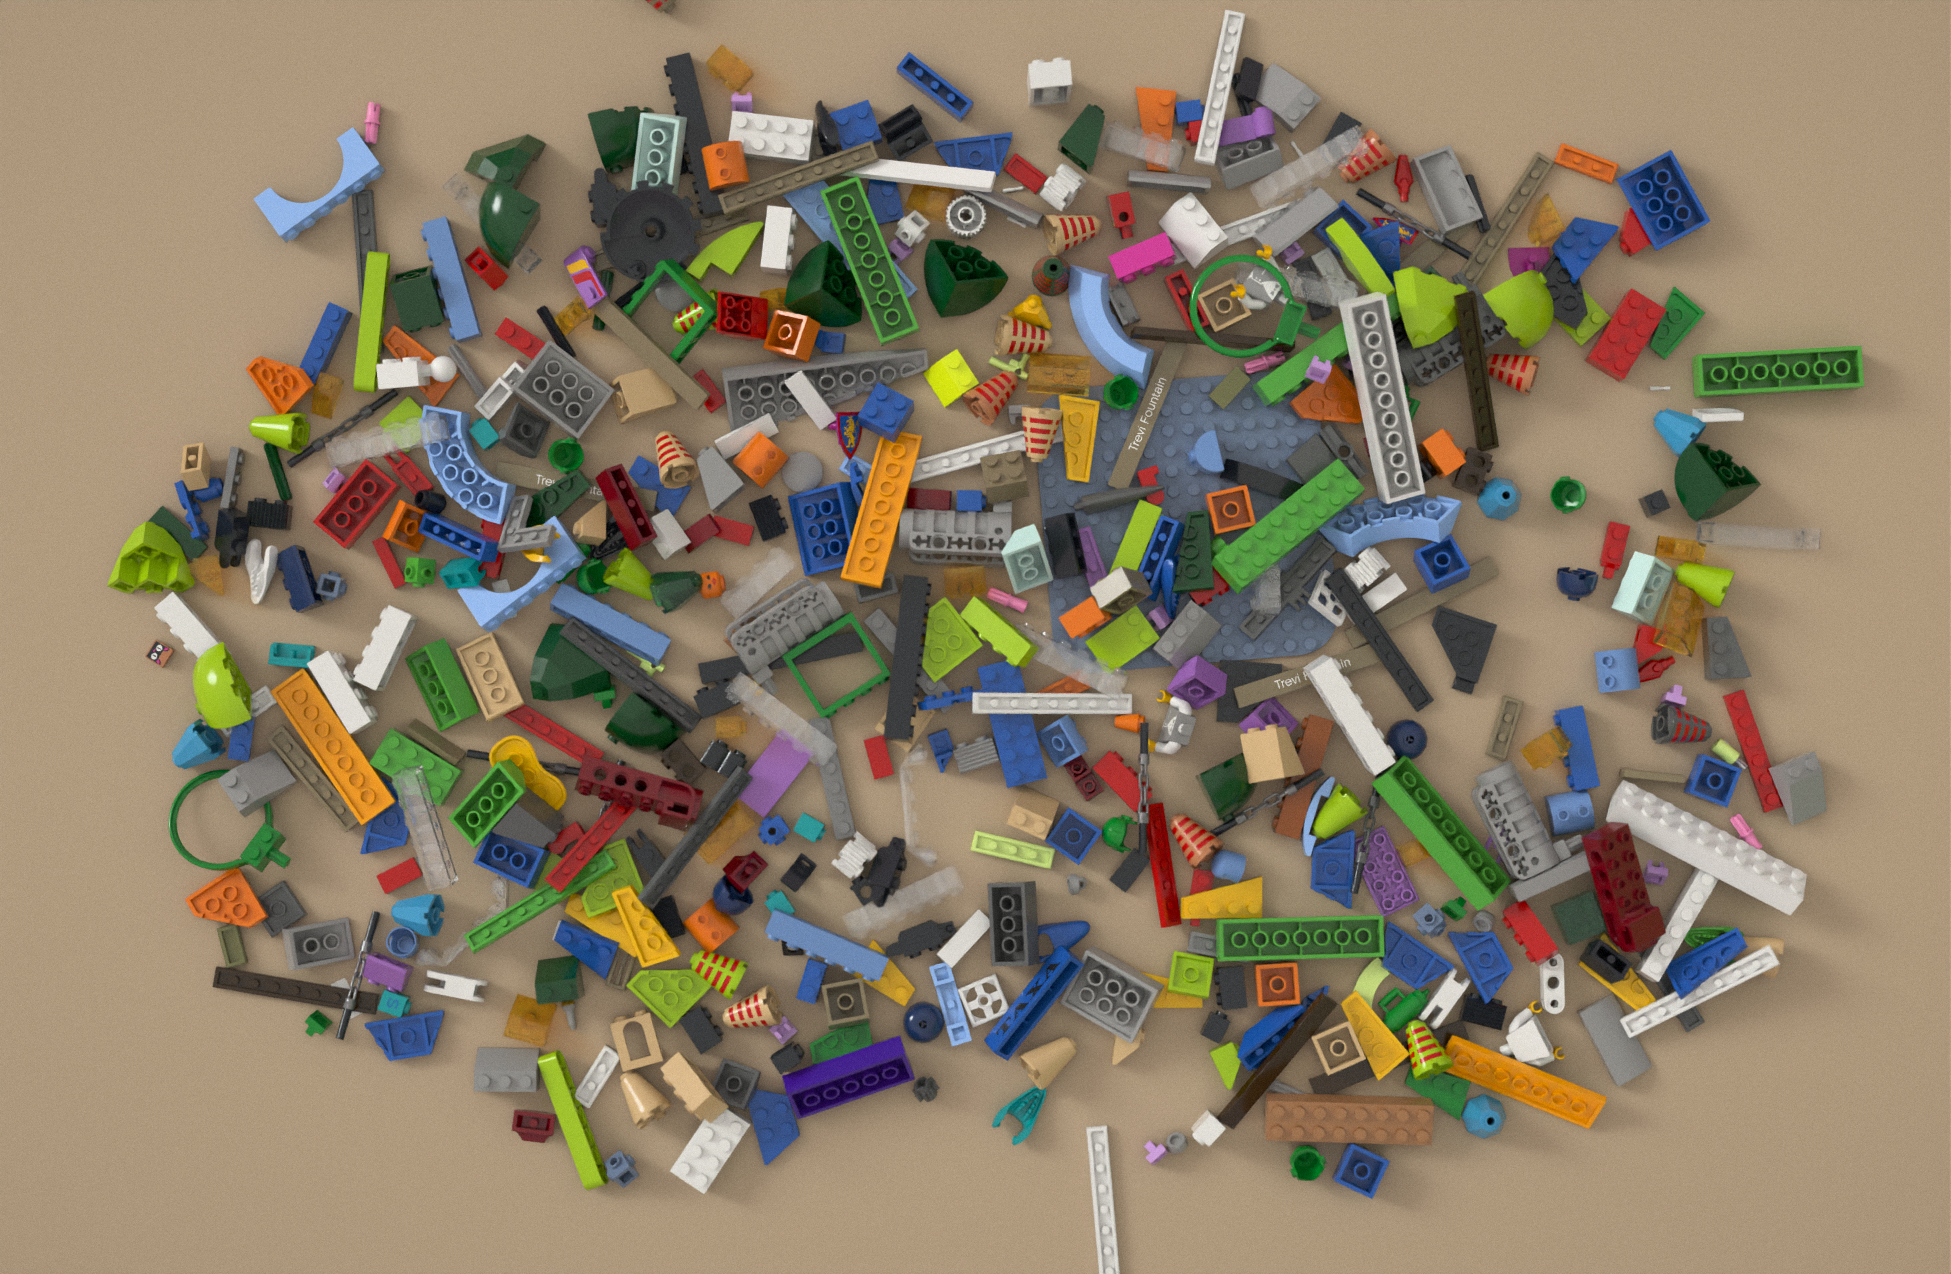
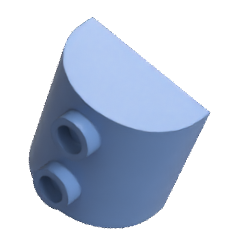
M1215 430L1204 433L1195 443L1193 450L1188 453L1190 465H1195L1199 471L1207 475H1218L1224 471Z
M1636 648L1594 652L1599 693L1640 689Z
M1068 714L1036 733L1056 768L1089 750L1086 746L1085 738L1079 734L1075 721Z
M1586 789L1544 796L1552 837L1594 829V812Z

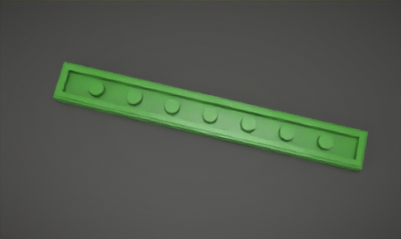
M604 849L587 863L561 893L547 884L463 936L472 952L476 954L614 870L617 866L608 850Z

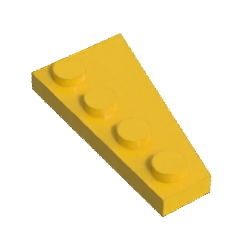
M1059 395L1060 410H1063L1061 423L1067 480L1089 483L1100 401Z
M633 885L612 892L642 968L681 955V952L649 907L637 898L639 893Z
M575 893L570 896L565 909L567 915L597 934L619 942L618 948L636 959V951L618 908L588 919L581 901L582 896Z
M1141 972L1164 985L1153 1008H1203L1202 998L1167 992L1169 978Z

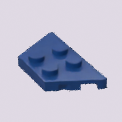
M1009 132L937 141L934 143L948 167L993 171L996 173V176H999L1013 134Z
M1575 217L1555 241L1551 249L1560 259L1562 267L1564 269L1567 268L1571 275L1570 280L1574 284L1619 229L1618 226Z
M381 777V779L397 802L368 822L360 854H368L407 844L416 804L384 777Z
M1353 829L1315 845L1312 850L1311 889L1322 893L1333 901H1337L1348 909H1351L1352 893H1350L1353 880L1355 830Z
M1390 921L1386 923L1384 936L1385 957H1382L1381 967L1413 989H1419L1454 968V965Z
M1449 932L1447 935L1485 1005L1488 1004L1513 970L1511 962L1494 932Z
M439 1010L401 1018L365 1023V1027L373 1035L378 1046L383 1049L389 1061L430 1055L433 1052L445 1011Z
M756 1090V1094L748 1107L764 1164L768 1165L799 1137L800 1133L787 1094Z

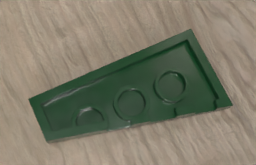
M576 470L532 495L533 502L525 528L543 525L553 516L559 518L593 484L581 470Z
M1208 510L1187 512L1173 594L1215 590L1213 565L1211 564L1212 549Z

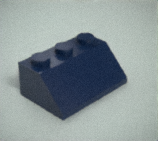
M293 545L278 553L277 567L280 572L283 571L285 577L283 585L286 591L289 590L291 598L289 602L292 609L298 613H303L323 606L321 594L316 593V580L305 548Z

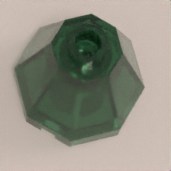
M696 571L659 572L651 575V579H654V582L650 583V590L655 604L658 607L662 606L664 608L662 612L664 614L673 613L680 610L702 590L703 579Z

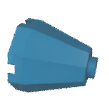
M1666 409L1664 412L1660 410L1653 419L1655 421V429L1672 453L1678 458L1691 443H1695L1699 439L1707 423L1700 421L1699 418Z
M1494 477L1485 484L1483 491L1479 493L1477 504L1487 518L1503 521L1519 510L1521 493L1512 480Z
M202 719L195 721L186 729L172 752V761L179 768L187 769L214 760L226 751L225 747L221 748V745L224 743L221 736L214 728L207 724H201L204 722Z
M426 894L397 901L391 909V916L396 923L423 936H437L444 919L439 918L440 911L444 912L445 906L441 895Z
M1486 1094L1468 1099L1461 1114L1467 1132L1482 1139L1499 1134L1507 1118L1501 1101Z

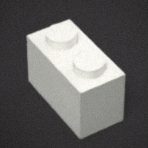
M668 509L649 519L658 536L652 543L664 560L681 552L691 543Z
M1208 1109L1191 1127L1194 1132L1192 1134L1193 1138L1202 1146L1206 1143L1209 1147L1226 1129L1223 1123Z

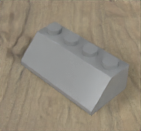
M1312 186L1303 192L1304 197L1299 201L1295 199L1287 205L1288 209L1283 213L1278 212L1270 218L1272 222L1266 226L1265 224L1259 226L1254 231L1256 234L1252 238L1263 252L1264 248L1262 245H1269L1272 248L1271 255L1275 257L1339 207L1338 204L1321 187L1314 188Z

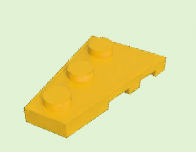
M873 939L869 948L886 954ZM890 958L879 981L874 980V982H870L862 978L863 982L904 1007L915 990V987ZM856 971L855 974H852L857 978H862L863 974Z

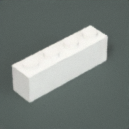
M172 592L155 607V610L158 612L156 616L163 623L167 622L171 627L170 632L177 639L181 638L185 643L183 645L190 654L194 653L198 659L206 650L221 643L179 593Z

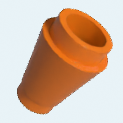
M1140 713L1115 717V728L1139 733L1140 723H1145V716L1140 715Z

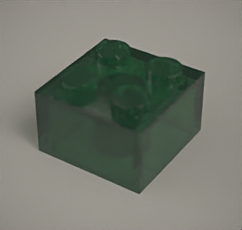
M1584 891L1550 906L1563 939L1568 945H1573L1607 930L1604 917L1593 891Z

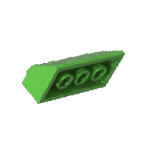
M445 638L427 644L405 658L439 732L457 725L480 712Z
M511 759L498 761L449 816L448 819L473 848H476L526 792L524 774Z

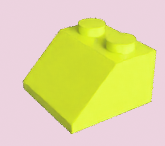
M957 349L940 359L923 373L944 408L960 399L965 392L979 385V382Z

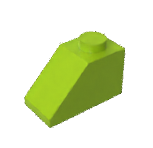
M1231 1040L1209 1050L1212 1060L1228 1090L1232 1089L1241 1063L1237 1057L1240 1048L1237 1043L1233 1044Z

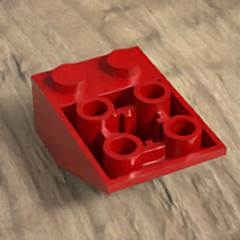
M718 291L717 333L738 340H765L767 336L768 299Z

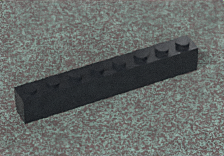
M690 52L666 58L667 65H664L666 77L671 78L672 84L668 85L671 97L675 96L676 104H673L676 116L687 118L685 130L686 143H684L683 148L685 155L690 156L691 162L687 163L690 175L694 174L696 182H692L694 193L699 194L700 201L697 202L699 213H704L705 218L723 215L724 211L718 195L724 193V189L709 190L701 149L712 145V139Z
M903 576L884 740L908 742L909 737L913 738L914 725H910L911 717L916 716L917 705H913V699L918 697L919 685L915 684L916 676L920 677L922 664H918V658L923 656L924 644H920L921 636L926 634L927 624H923V617L928 616L929 604H926L925 601L926 595L930 596L932 585L928 583V577Z

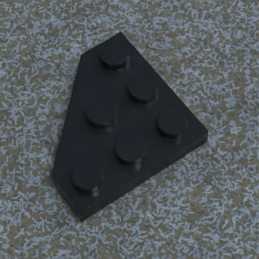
M1553 253L1541 271L1547 279L1546 286L1553 299V317L1577 330L1588 314L1581 281L1579 278L1574 284L1570 280L1571 275L1567 268L1564 269L1562 267L1560 259Z
M1438 606L1432 627L1453 669L1459 678L1478 684L1497 624Z
M1221 660L1220 670L1227 674L1225 694L1218 698L1216 721L1238 723L1260 702L1238 708L1232 688L1281 673L1282 664Z

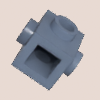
M329 571L328 575L321 573L316 582V593L322 594V599L335 601V598L341 599L342 595H345L347 591L346 579L340 578V573ZM332 583H335L334 591L331 590Z
M1428 902L1412 916L1418 924L1416 928L1423 936L1428 935L1431 939L1435 936H1440L1447 926L1444 921L1446 916L1438 908L1434 910Z
M621 1150L604 1162L608 1169L606 1171L607 1176L611 1181H616L622 1188L639 1176L634 1166L636 1162L630 1154L625 1155Z

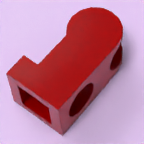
M1157 465L1136 473L1141 486L1158 485L1154 476L1159 473ZM1163 490L1145 497V499L1150 504L1159 505L1164 500Z
M576 821L559 832L558 837L552 844L548 842V849L554 854L563 853L567 850L568 845L576 840L579 841L586 832L580 823Z

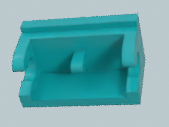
M472 557L451 559L439 571V575L447 589L474 587L480 584L479 581L485 576L486 569L481 570L479 573L478 566L483 561Z
M273 642L270 645L268 664L309 668L307 663L314 659L315 646Z

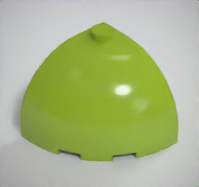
M1535 270L1521 273L1483 295L1495 315L1501 320L1506 321V330L1513 338H1519L1520 341L1518 343L1525 349L1531 348L1546 335L1554 315L1553 299L1546 286L1547 279L1542 272L1538 273Z
M221 642L206 650L196 662L193 670V689L197 700L195 707L198 713L203 715L207 725L216 729L236 726L252 719V691L224 642Z

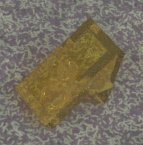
M577 296L554 320L563 334L568 335L579 324L591 319V312L580 296Z

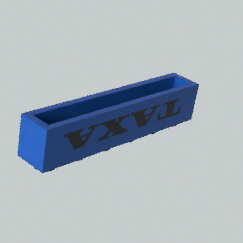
M1060 944L984 1039L995 1054L1008 1061L1084 966L1082 961L1072 951Z

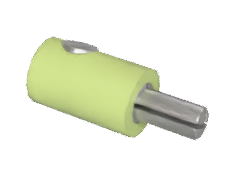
M1719 738L1711 747V751L1730 765L1734 763L1742 770L1748 767L1745 762L1738 758L1740 753L1723 739Z

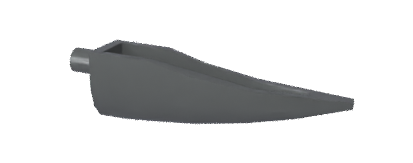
M1149 485L1101 491L1083 495L1081 502L1074 503L1075 511L1084 510L1087 515L1137 501L1165 488L1164 485Z

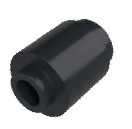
M427 489L418 491L414 500L415 505L419 509L435 514L441 513L447 504L443 494Z

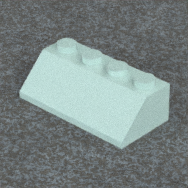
M640 113L631 191L638 188L636 182L648 180L651 187L661 188L663 182L669 183L674 186L672 192L678 195L687 122L686 117L670 114Z

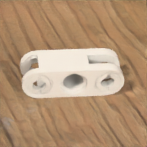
M1560 954L1553 957L1554 962L1552 965H1550L1549 959L1539 966L1541 1007L1551 1014L1560 1013L1565 1006L1564 961ZM1551 977H1555L1556 985L1550 988L1548 980ZM1552 1000L1555 1001L1553 1006L1550 1005Z
M1455 968L1447 973L1428 999L1429 1002L1417 1016L1421 1021H1424L1433 1012L1435 1016L1431 1020L1429 1027L1434 1030L1442 1023L1470 983L1468 978H1465L1459 984L1453 979L1457 973Z
M427 970V977L441 981L440 986L425 984L424 991L484 1002L485 997L477 995V989L480 985L487 986L488 981L437 970Z

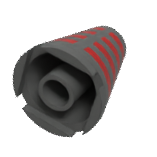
M1660 704L1655 711L1659 712L1657 717L1653 716L1651 736L1652 740H1656L1654 742L1656 744L1705 742L1712 734V727L1709 722L1669 704Z

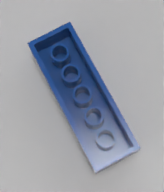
M1007 661L977 668L982 689L990 688V693H1026L1019 666L1014 667ZM989 714L1007 788L1047 778L1032 715Z

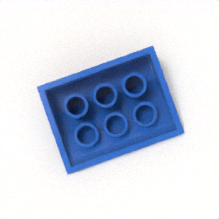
M1672 150L1616 179L1655 251L1711 222Z
M838 482L788 496L805 576L843 568L858 517L851 482Z

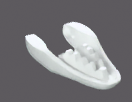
M252 539L248 543L245 554V565L250 578L251 600L254 604H258L263 600L276 571L278 557L277 548L271 545L267 547L263 560L261 557V542L257 539Z

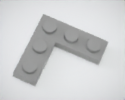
M530 495L512 497L497 547L501 553L552 546L557 529L552 524L525 528L533 498Z

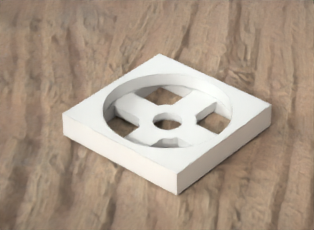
M1734 407L1692 409V416L1699 418L1702 422L1744 420V413Z
M1324 570L1321 571L1308 604L1338 627L1343 624L1347 612L1336 596L1335 601L1330 599V595H1334V593L1324 585V579L1331 573ZM1320 593L1326 597L1327 602L1325 606L1318 600ZM1335 605L1342 610L1339 615H1335L1332 612Z
M996 974L957 989L972 1027L1003 1016L1009 1009ZM990 983L998 991L990 994L985 993L982 984ZM974 987L978 996L976 1000L967 1003V994ZM987 997L988 1003L983 1005L980 1003V999ZM1001 999V1007L994 1014L991 1004L993 1001ZM976 1008L983 1009L986 1018L976 1017L971 1013V1010Z

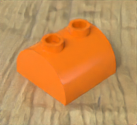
M741 141L721 142L701 149L710 191L750 183Z
M758 431L732 463L764 489L788 461L789 457Z
M399 500L382 537L418 553L426 537L419 533L418 530L424 513L428 512Z
M713 898L682 923L701 947L711 953L740 929L730 915L721 913L715 908Z

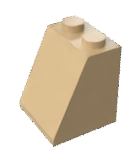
M651 367L620 375L609 384V386L615 389L611 399L620 424L665 410L677 403L675 390Z
M1277 724L1265 726L1266 730L1260 731V727L1247 729L1248 733L1240 735L1249 784L1305 774L1286 727L1278 728Z
M1022 785L1006 824L1045 840L1060 801Z

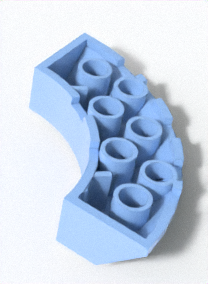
M1070 265L1068 288L1070 308L1076 328L1084 344L1097 361L1113 375L1123 373V376H1129L1139 388L1145 390L1154 349L1148 348L1134 339H1130L1123 332L1115 315L1112 314L1109 306L1108 291L1110 275Z
M423 405L422 431L424 432L425 440L424 448L427 450L430 467L442 484L443 489L465 510L484 520L502 524L507 516L511 499L515 495L516 485L507 483L494 476L479 460L473 448L469 432L471 414Z
M1425 494L1386 504L1378 501V497L1363 500L1364 504L1349 505L1345 511L1339 513L1319 530L1338 552L1354 557L1371 545L1391 539L1420 538L1440 543L1452 531L1462 502L1437 495V498L1425 497Z

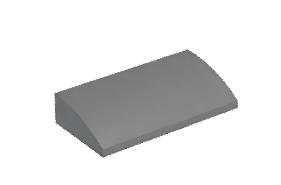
M1451 145L1413 158L1410 165L1442 234L1448 235L1483 218Z
M1128 169L1127 186L1208 194L1211 188V178Z
M963 189L964 195L975 196V199H978L979 202L1034 229L1038 228L1044 214L994 190L992 192Z
M1582 851L1560 861L1553 867L1528 879L1518 880L1508 885L1507 890L1518 902H1521L1590 870L1586 852Z
M1614 993L1577 1011L1583 1026L1616 1086H1621L1652 1067L1637 1037L1629 1038L1619 1019L1624 1017L1625 1014Z

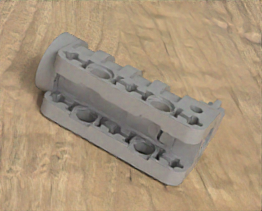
M1007 500L994 503L993 512L904 508L900 515L899 549L909 550L910 560L918 565L1006 567L1004 559L1000 562L998 558L994 557H1003L1001 552L1011 538L1012 502ZM916 553L922 554L920 558H916ZM924 554H930V559H927V555ZM933 554H945V557L938 560L934 558ZM956 555H962L961 560H958ZM974 555L986 556L983 561H977Z
M799 579L730 623L725 629V635L757 685L761 684L766 694L770 696L776 694L778 688L771 678L773 673L768 665L814 634L822 631L831 623L844 617L845 613L824 581L814 586L807 579ZM784 595H791L790 598L782 602V597ZM750 617H757V619L747 624V620ZM735 628L737 631H735L733 635H731V630Z
M1513 760L1498 764L1475 776L1478 786L1471 791L1472 801L1496 847L1498 855L1501 857L1507 873L1512 878L1528 879L1571 857V851L1584 846L1580 834L1566 841L1564 839L1551 841ZM1492 809L1495 810L1494 818L1490 817V811ZM1512 846L1513 853L1509 856L1508 849Z

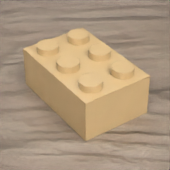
M677 1052L660 1068L665 1074L663 1079L670 1086L673 1085L675 1087L674 1093L680 1100L684 1099L687 1103L684 1105L685 1108L692 1115L695 1114L701 1121L705 1119L712 1123L729 1107L697 1064L680 1052Z

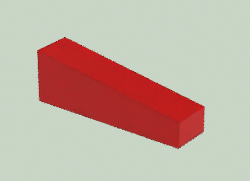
M383 537L372 541L394 588L397 589L408 584L405 582V576L389 541Z

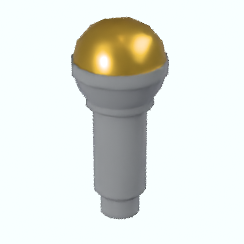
M574 1000L562 1001L561 1008L566 1013L570 1030L576 1029L574 1014L576 1003Z

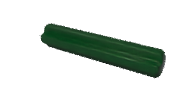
M602 271L600 281L608 294L607 296L610 298L614 273ZM594 314L592 328L597 331H603L605 323Z
M266 443L263 447L280 499L283 501L292 499V494L277 448L273 444Z

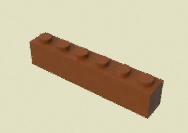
M1308 714L1307 718H1303L1301 729L1304 731L1302 737L1297 738L1295 749H1298L1297 755L1305 774L1286 777L1283 788L1290 783L1297 782L1321 767L1334 721ZM1316 780L1302 787L1292 796L1287 794L1282 797L1281 802L1277 804V807L1280 808L1279 814L1274 816L1271 827L1274 828L1273 832L1299 840Z

